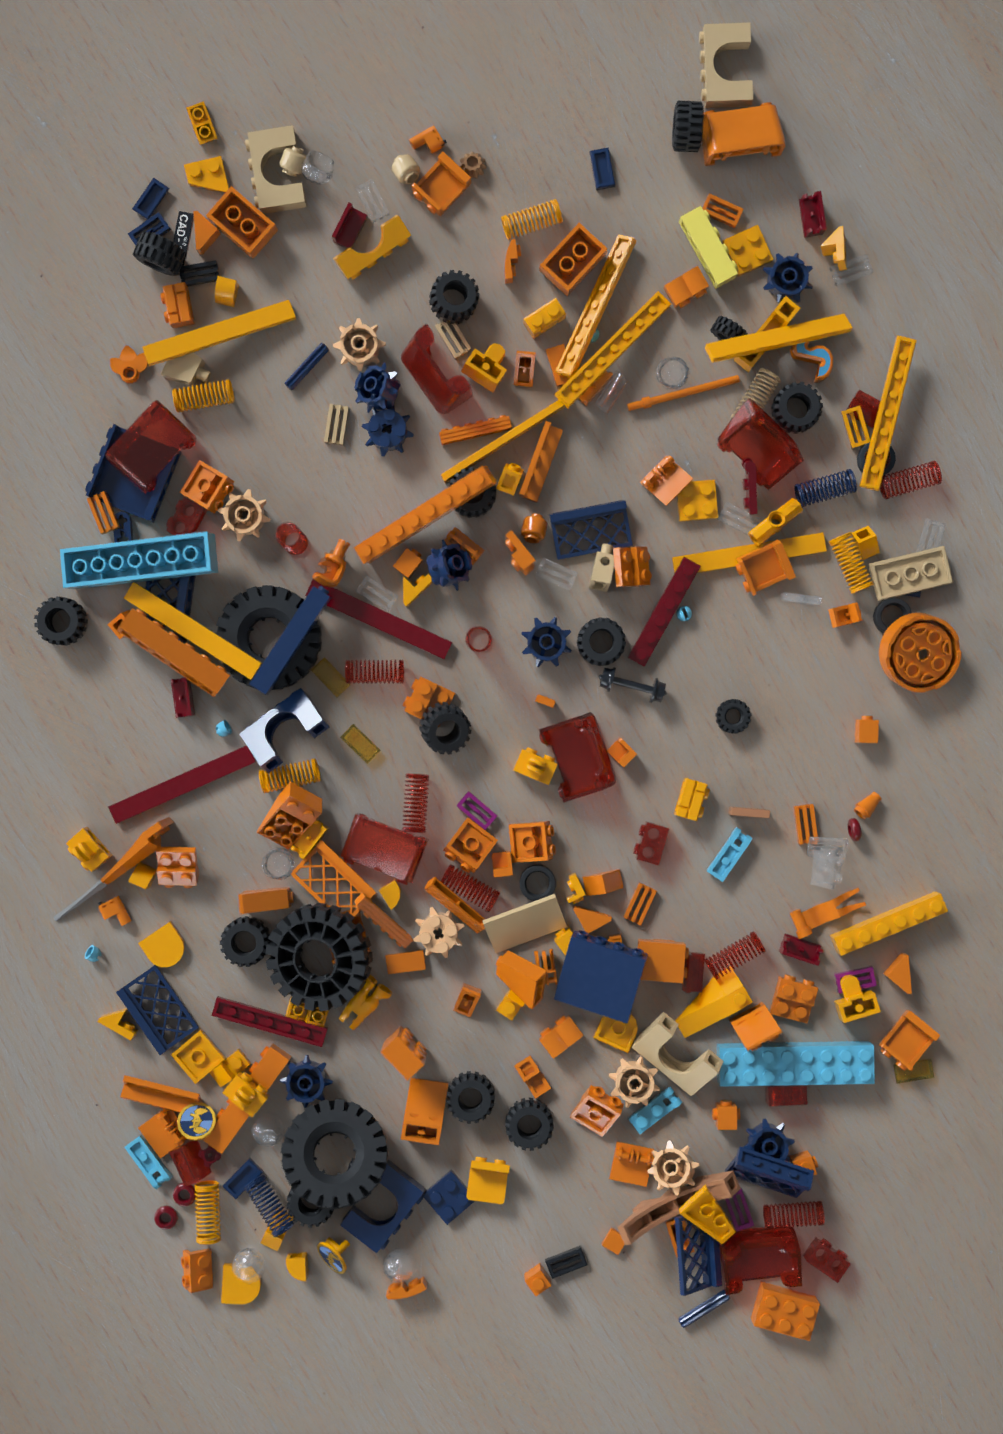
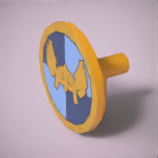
M191 1103L179 1113L177 1119L178 1129L182 1136L189 1140L204 1139L215 1128V1113L205 1103Z
M331 1237L327 1238L325 1242H320L317 1245V1250L323 1261L339 1274L346 1272L347 1267L341 1254L350 1246V1243L344 1240L339 1245Z

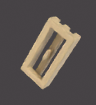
M447 320L446 323L441 321L440 324L435 325V328L454 359L469 352L471 347L457 324L451 325L464 344L465 349H462L449 328L448 324L450 321ZM442 327H445L459 350L457 354L442 331Z
M329 405L324 437L325 443L344 446L349 413L348 406ZM335 409L336 416L332 439H329L333 410ZM344 411L339 441L336 440L340 419V412Z

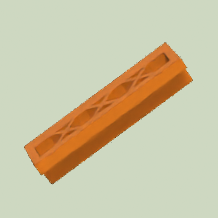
M545 421L519 493V497L536 503L538 502L563 433L562 429L551 426V423Z
M126 1075L123 1078L124 1086L120 1096L122 1099L178 1113L187 1105L200 1102L201 1099L198 1093Z

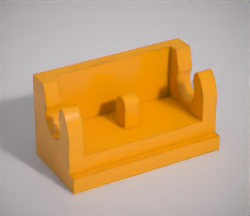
M316 819L295 842L291 850L297 852L302 859H305L330 828L319 819Z

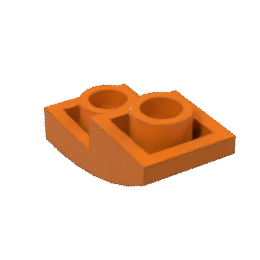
M516 239L511 240L505 258V284L513 283L516 270L515 265L511 264L518 263V257L521 256L520 245H516Z
M424 1277L413 1279L409 1282V1286L406 1285L404 1280L399 1283L396 1281L388 1287L386 1297L390 1300L408 1298L426 1290L428 1283Z

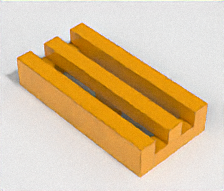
M860 405L841 411L851 449L869 443L871 440ZM854 411H857L858 418L865 438L864 441H862L856 419L853 413ZM848 413L850 415L858 443H855L849 421L846 415Z

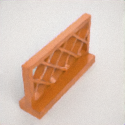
M322 840L316 844V847L290 873L319 903H326V895L336 894L337 907L350 908V914L354 917L360 911L356 909L353 912V907H355L353 905V894H361L363 892L370 900L378 895L366 881ZM317 852L322 856L323 865H312V857ZM323 867V879H312V868ZM325 867H334L336 869V878H326ZM301 868H309V879H301L297 875L298 871ZM347 880L350 883V891L339 892V881ZM312 881H323V892H314L312 890ZM326 881H336V892H326ZM339 894H350V905H339Z

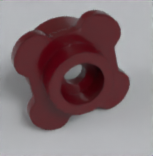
M210 1145L198 1152V1156L203 1159L206 1167H210L212 1163L221 1159V1154Z

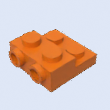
M199 460L179 493L215 514L219 508L223 507L225 496L232 493L235 481Z
M511 530L505 535V545L511 552L515 550L511 555V564L517 572L521 570L526 576L535 569L534 564L536 560Z
M647 547L613 548L616 587L651 585L652 574L649 571L650 554Z
M420 676L419 680L415 678L411 689L414 691L411 697H406L402 706L405 707V712L424 719L423 713H428L430 706L434 708L436 703L442 705L443 702H447L450 705L455 693Z
M467 817L443 851L446 852L445 856L449 860H457L461 863L460 867L465 872L470 873L471 871L474 873L498 840Z
M550 821L509 824L512 863L548 861L553 859V856L556 854V847L552 844L551 836H554V827L550 825Z
M157 846L156 857L158 867L156 872L158 885H164L166 888H172L174 885L187 889L197 886L199 870L196 847Z
M791 975L779 976L769 1012L772 1015L807 1024L811 1008L815 1003L818 987L814 985L815 982L803 979V982H800Z
M590 1085L583 1094L581 1101L571 1112L570 1118L603 1137L621 1115L624 1104L621 1103L618 1097H611L606 1094L603 1088Z

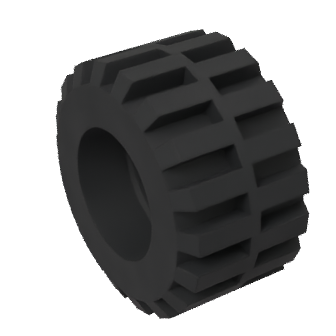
M677 101L672 128V147L674 151H699L704 123V107L701 101Z
M141 232L132 255L142 264L158 272L177 276L187 253L181 246L163 236L152 232Z
M450 270L449 274L444 272L441 277L438 276L430 292L429 304L432 305L431 310L433 313L436 312L438 319L442 317L445 323L449 320L450 324H455V321L460 324L464 319L467 321L470 315H473L480 293H478V285H474L476 281L473 278L470 280L469 274L463 275L460 270H458V273ZM447 290H457L464 296L465 302L460 305L450 304L445 299L443 293Z
M793 382L790 385L784 386L775 396L771 407L773 409L772 417H775L774 422L775 424L779 423L781 430L784 428L787 433L791 431L794 434L803 433L819 420V417L822 415L821 409L823 408V403L820 402L822 397L817 395L818 390L816 388L814 390L811 389L812 385L810 384L806 386L804 385L805 382H800L799 384ZM798 398L806 404L807 414L805 417L796 418L788 412L787 402L789 399Z
M469 467V469L465 470L464 468L461 472H457L454 478L451 479L448 487L476 469ZM493 485L485 490L483 498L479 502L473 504L466 502L455 509V511L459 512L462 516H467V518H477L480 515H485L495 503L496 486Z
M60 596L56 598L51 597L48 598L47 602L43 601L41 603L42 607L37 608L36 611L39 613L34 616V619H37V623H34V625L38 628V635H42L41 638L44 641L55 645L67 646L70 643L78 642L77 639L84 636L82 632L87 630L85 624H88V619H85L87 614L82 610L83 607L77 604L75 600ZM65 610L70 616V625L64 632L59 633L53 628L52 619L55 613Z
M598 617L587 622L581 628L577 637L578 651L582 658L596 666H606L618 660L626 646V636L622 631V627L616 621L610 620V618ZM596 631H606L611 635L613 644L608 652L597 653L591 648L590 638Z
M443 702L442 705L436 703L434 708L430 706L428 708L429 712L423 713L424 719H420L422 726L419 728L422 738L436 753L438 751L444 755L446 752L450 755L452 751L459 752L458 748H464L466 746L464 742H469L470 737L468 734H471L472 731L467 716L458 706L456 707L452 703L450 705L447 702ZM454 721V728L451 733L446 736L436 735V730L442 722Z
M245 916L244 918L240 917L232 921L221 934V952L225 953V959L231 960L230 963L233 965L238 964V967H250L253 964H257L266 955V945L270 943V939H268L270 936L268 934L269 929L264 927V923L257 921L255 917L249 918V916ZM248 931L253 934L256 939L255 949L251 952L241 951L235 942L237 933Z
M467 1071L466 1074L462 1072L459 1074V1077H455L448 1087L446 1100L454 1118L458 1117L462 1123L463 1120L467 1121V1124H471V1121L479 1123L480 1119L485 1120L486 1116L492 1112L495 1102V1090L492 1087L491 1081L487 1080L484 1074L481 1076L476 1071L475 1073ZM466 1088H475L482 1094V1101L473 1107L466 1106L460 1101V1093Z
M523 1098L519 1103L516 1101L514 1106L509 1108L508 1114H506V1134L517 1148L520 1146L522 1150L526 1151V1148H530V1151H534L535 1147L540 1149L542 1144L546 1145L548 1139H551L552 1131H554L552 1113L545 1103H541V1100L537 1099L535 1101L533 1098L525 1100ZM525 1115H534L540 1119L541 1126L534 1133H525L518 1127L519 1120Z
M292 1187L287 1196V1209H289L290 1217L294 1216L293 1221H300V1225L303 1227L304 1224H308V1228H312L314 1224L318 1227L322 1222L326 1223L333 1214L334 1209L307 1208L302 1203L301 1197Z

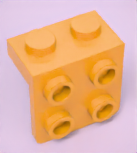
M476 1157L475 1160H471L466 1194L467 1199L503 1204L510 1165H506L504 1160L495 1159L494 1163L487 1162V1158Z

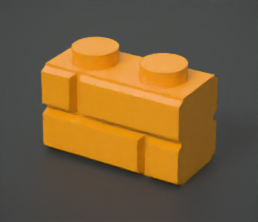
M555 298L525 317L523 324L531 337L535 339L555 326L557 322L560 323L566 319V312Z
M684 777L674 815L698 821V817L702 818L705 808L702 807L703 800H707L710 789L707 788L708 784Z

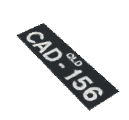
M179 211L173 242L187 252L194 214Z

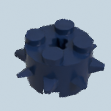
M778 253L776 254L774 266L763 268L768 274L767 284L763 289L769 290L770 293L777 297L778 303L785 296L798 303L800 302V293L803 289L813 288L808 282L809 272L813 267L805 266V263L799 259L798 253L786 258ZM786 275L790 277V281L786 280Z
M386 362L381 367L377 365L366 367V371L364 373L360 372L355 381L354 389L358 395L355 400L356 403H366L367 413L372 408L377 410L392 408L401 385L399 380L396 379L398 373L396 371L387 372Z
M394 406L381 411L373 408V416L369 423L362 424V428L367 430L370 436L365 445L367 447L375 445L381 450L382 457H385L388 451L398 450L403 453L402 445L405 443V439L414 437V434L408 431L406 426L410 415L401 416L398 412H395ZM386 427L392 428V429H390V430H391V433H390V434H388L387 432L383 433V432L385 431L384 428H386Z
M444 539L442 540V548L431 549V555L427 557L426 562L432 582L442 587L454 585L456 591H459V582H469L470 580L468 574L469 570H472V562L468 552H464L459 544L447 545Z
M556 617L550 623H542L538 618H534L535 627L531 632L521 633L528 640V646L522 653L532 654L536 658V667H539L544 661H551L557 667L559 666L558 657L562 653H571L572 651L566 645V637L571 631L561 630L557 626ZM549 637L552 645L542 646L541 640Z
M305 1055L304 1060L296 1064L289 1061L287 1065L290 1072L287 1077L280 1079L281 1083L286 1084L288 1092L286 1099L291 1100L295 1098L296 1101L302 1102L304 1108H307L308 1103L315 1099L324 1101L323 1090L325 1086L333 1084L332 1080L326 1078V1072L324 1071L326 1063L320 1064L316 1061H311L309 1055ZM304 1078L310 1081L308 1085L305 1084V1081H302Z
M765 1118L755 1128H747L746 1131L749 1134L748 1141L743 1147L789 1162L788 1147L794 1144L795 1140L786 1138L784 1135V1123L775 1126L768 1123ZM769 1142L772 1144L770 1147L765 1146Z

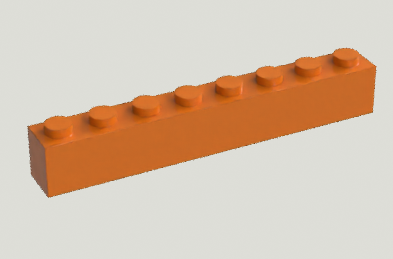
M481 466L361 542L354 549L363 564L371 563L492 487L497 481L488 466Z

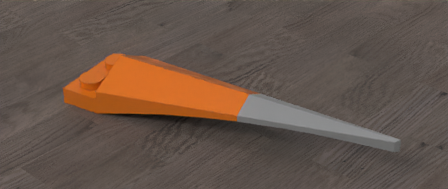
M167 817L144 831L126 854L103 878L71 905L53 917L54 920L58 921L155 852L157 846H161V836L170 830L169 826L174 823L172 819Z

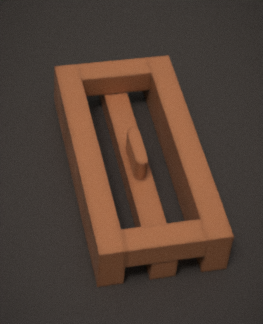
M729 806L730 815L770 818V810Z

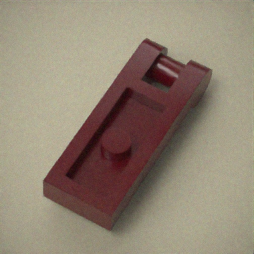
M744 458L741 463L746 474V479H743V490H746V498H743V505L750 515L758 514L756 464L751 458Z

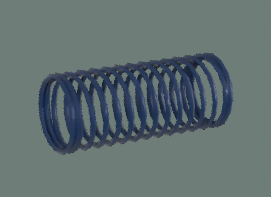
M847 469L837 474L822 476L821 479L817 478V480L801 482L794 486L795 496L803 508L807 504L810 506L811 502L812 504H815V501L819 503V499L823 502V498L825 501L828 498L831 500L832 497L835 499L836 496L840 497V494L844 496V493L848 495V491L850 494L856 493V478L853 471Z
M261 1175L249 1182L244 1189L249 1194V1197H252L251 1201H254L255 1208H259L260 1216H263L262 1219L265 1220V1223H268L267 1227H270L269 1231H272V1236L275 1238L289 1230L295 1223L290 1221L292 1219L290 1217L273 1228L277 1223L289 1216V1214H286L270 1225L275 1219L285 1214L287 1210L267 1221L285 1208L283 1206L270 1216L265 1217L280 1207L282 1203L277 1204L268 1212L262 1214L265 1210L278 1203L280 1199L260 1210L278 1197L276 1195L263 1205L258 1206L276 1193L274 1191L267 1195L273 1190V1188L268 1189L271 1184H268L256 1194L251 1195L269 1182L268 1180L263 1182L266 1176ZM263 1191H265V1192H264L263 1194H261L259 1197L253 1199L256 1195H258V1194L262 1193ZM267 1195V1196H266L265 1198H263L261 1201L255 1203L258 1199H260L261 1197Z

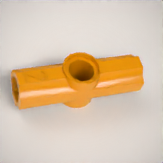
M791 498L779 509L771 512L765 520L748 532L751 541L760 546L772 535L780 532L787 523L803 511L801 504L796 499ZM776 519L780 522V524L775 525L771 522V520Z

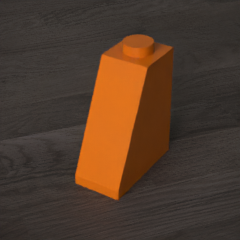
M290 887L248 890L238 895L240 914L286 909L291 907V903H294L293 891L290 892Z
M509 950L497 959L496 975L530 1009H533L543 999L547 971Z

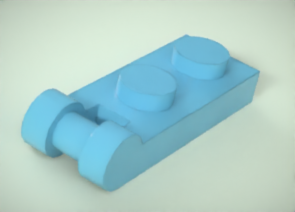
M738 827L733 830L706 870L722 882L753 839L749 835H744ZM736 839L742 842L739 847L734 844Z
M671 1086L667 1087L650 1100L647 1106H642L629 1116L628 1120L638 1133L642 1134L670 1111L680 1106L682 1101L674 1095V1090ZM665 1098H668L670 1101L667 1105L663 1102Z
M142 1135L124 1147L155 1189L161 1187L164 1181L168 1182L173 1178L171 1172L166 1169ZM158 1171L161 1175L156 1177L154 1173Z

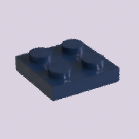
M452 1169L423 1193L425 1195L424 1199L446 1225L475 1202L467 1199V1187Z

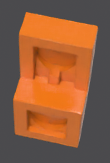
M531 1055L514 1065L535 1099L552 1089Z

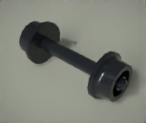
M616 667L612 669L604 668L603 673L598 676L601 680L599 687L607 689V692H610L612 684L650 693L649 703L653 701L661 702L663 696L667 694L665 691L666 683L660 682L658 678H655L653 686L614 676Z

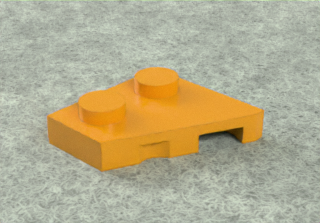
M221 156L184 164L189 186L203 187L206 190H216L224 192V194L229 189Z

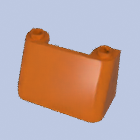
M766 102L756 107L715 112L714 110L704 112L702 146L705 166L715 165V160L721 159L725 161L727 157L763 152V155H767L770 151L771 157L781 156L786 145L776 106L772 105L771 102Z

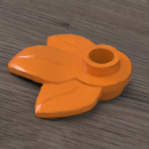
M127 345L123 348L120 359L110 358V366L113 372L119 374L122 380L128 384L137 382L140 373L148 366L145 354L137 355ZM133 371L134 375L128 377V372Z

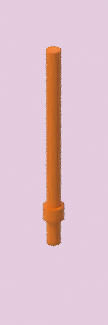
M738 375L651 398L649 396L643 397L639 401L628 403L627 408L628 411L639 408H651L652 405L739 383L740 379Z

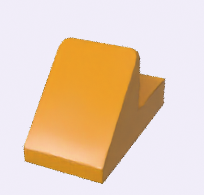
M839 226L821 245L823 256L833 255L834 264H838L839 271L847 270L846 236L844 227Z
M429 574L420 576L415 582L417 584L415 587L403 577V604L406 607L433 583L432 577Z
M509 989L496 1008V1011L512 1021L525 1003Z
M127 1008L105 1014L97 1021L130 1041L138 1032L135 1029V1025L128 1021H122L128 1011Z
M239 1048L209 1073L218 1085L222 1087L233 1080L239 1071L247 1068L251 1062Z
M283 1210L280 1211L279 1213L275 1214V1215L272 1217V1219H273L274 1217H276L278 1214H280L281 1212H283ZM286 1212L285 1214H283V1215L280 1216L279 1218L275 1219L272 1223H270V1225L273 1224V1223H275V1222L278 1221L280 1218H282L283 1216H285L286 1214H289V1213ZM290 1215L281 1222L277 1223L273 1228L277 1227L282 1222L290 1218ZM268 1227L260 1243L278 1251L286 1232L274 1238L272 1231H269L270 1227Z

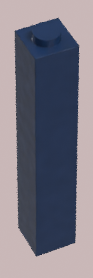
M313 586L251 680V686L265 695L270 693L332 599L328 596V590L322 586H319V588Z

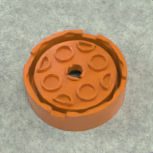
M926 613L907 614L895 620L885 631L879 647L880 664L884 673L891 681L907 690L923 693L938 689L954 676L961 660L960 639L954 628L940 618ZM926 649V657L920 659L919 650Z

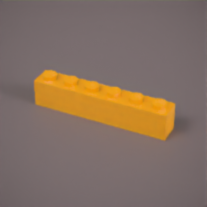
M934 891L830 935L836 952L842 956L946 913L948 909L941 893Z

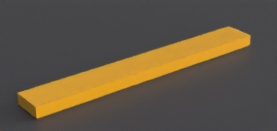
M618 234L555 370L557 374L571 378L577 372L637 242L635 238Z
M657 291L554 396L569 409L672 304Z
M286 300L142 346L150 367L295 320L296 316L290 301Z
M844 313L707 343L705 350L712 363L849 333L853 327Z
M899 335L896 337L859 487L879 491L917 341L915 339Z
M557 400L442 473V480L444 483H447L454 478L457 472L459 473L464 468L466 470L566 406Z
M824 532L779 540L782 542L788 558L827 551ZM773 541L763 542L760 546L750 544L672 557L674 573L683 557L701 566L698 573L735 567L738 564L736 558Z
M136 582L132 583L124 596L125 600L250 680L253 679L263 664Z

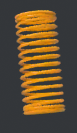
M556 199L550 200L549 203L546 201V203H542L541 206L539 204L537 205V207L533 206V209L532 207H529V210L525 208V212L521 209V213L517 211V213L513 212L512 215L509 213L508 216H501L502 225L507 239L509 240L512 238L511 232L513 238H515L514 231L511 225V219L513 221L517 237H519L514 215L518 222L520 233L522 236L523 231L520 225L519 216L521 218L525 234H527L523 214L525 216L529 232L531 233L530 224L527 218V212L531 220L533 231L535 232L536 230L532 220L531 211L534 215L537 229L540 230L535 214V209L539 217L541 228L544 229V226L540 216L539 208L542 212L546 228H548L543 206L546 210L549 224L552 227V222L548 213L547 204L549 206L554 225H556V220L552 211L551 203L553 205L554 213L558 223H562L563 218L558 201Z
M226 379L225 384L223 380L221 381L225 402L222 397L220 382L217 381L221 403L218 399L215 382H213L216 403L212 385L209 382L212 404L209 398L208 386L206 383L204 384L208 405L205 401L203 385L200 384L204 407L197 384L196 391L199 406L194 386L192 385V393L195 407L193 405L191 389L189 386L187 387L191 409L188 403L186 388L183 387L187 410L184 406L182 389L179 387L178 392L176 388H173L172 396L176 411L181 413L184 410L188 411L189 409L192 411V409L205 408V406L207 408L209 406H217L218 404L221 406L222 402L224 405L226 403L234 404V392L230 379Z
M848 532L830 540L829 544L831 547L836 546L832 549L837 550L834 554H839L835 558L843 557L837 562H842L839 566L846 565L841 570L848 569L842 573H849L844 578L851 577L846 582L855 580L847 585H854L849 588L851 594L874 585L873 581L867 582L871 579V577L865 578L869 573L863 574L868 571V569L862 570L866 565L860 566L864 561L856 563L863 558L854 559L861 555L860 553L853 555L859 549L851 551L857 548V545L847 548L856 543L855 541L848 543L854 539L853 537L844 540L852 536V532Z
M315 758L311 759L314 779L310 762L307 760L310 781L306 764L303 760L306 782L303 777L301 762H298L302 783L299 779L296 762L294 763L298 784L295 780L293 765L290 763L294 784L303 786V784L307 785L308 782L311 784L312 781L313 783L320 782V771ZM286 764V771L290 782V771L288 765ZM282 765L281 768L286 787L288 783L286 779L285 768ZM279 766L277 770L281 788L278 784L276 768L273 770L277 789L274 785L272 771L269 773L272 783L271 789L268 773L263 769L259 770L260 785L264 794L274 790L278 791V788L279 790L285 788Z
M201 1181L194 1185L195 1195L197 1196L195 1198L197 1200L195 1202L197 1205L195 1207L197 1209L195 1211L197 1213L195 1221L198 1222L196 1223V1234L198 1235L196 1242L198 1244H215L221 1240V1220L219 1219L220 1194L218 1193L220 1191L218 1189L220 1183L218 1181ZM206 1184H214L213 1186H200ZM206 1192L212 1193V1194H207V1195H198L199 1193H206ZM200 1197H213L209 1199H197ZM202 1201H214V1202H211V1203H204V1204L198 1203V1202H202ZM205 1205H212V1206H213V1207H208V1208H198L199 1206H205ZM200 1210H214L210 1212H197ZM202 1214H215V1215H212V1216H205V1217H200V1216H198V1215H202ZM214 1218L213 1220L198 1221L199 1219ZM208 1222L214 1223V1224H210V1225H197V1224H200V1223H208ZM202 1227H215V1228H212V1229H204V1230L198 1229V1228H202ZM215 1231L214 1233L199 1234V1232Z

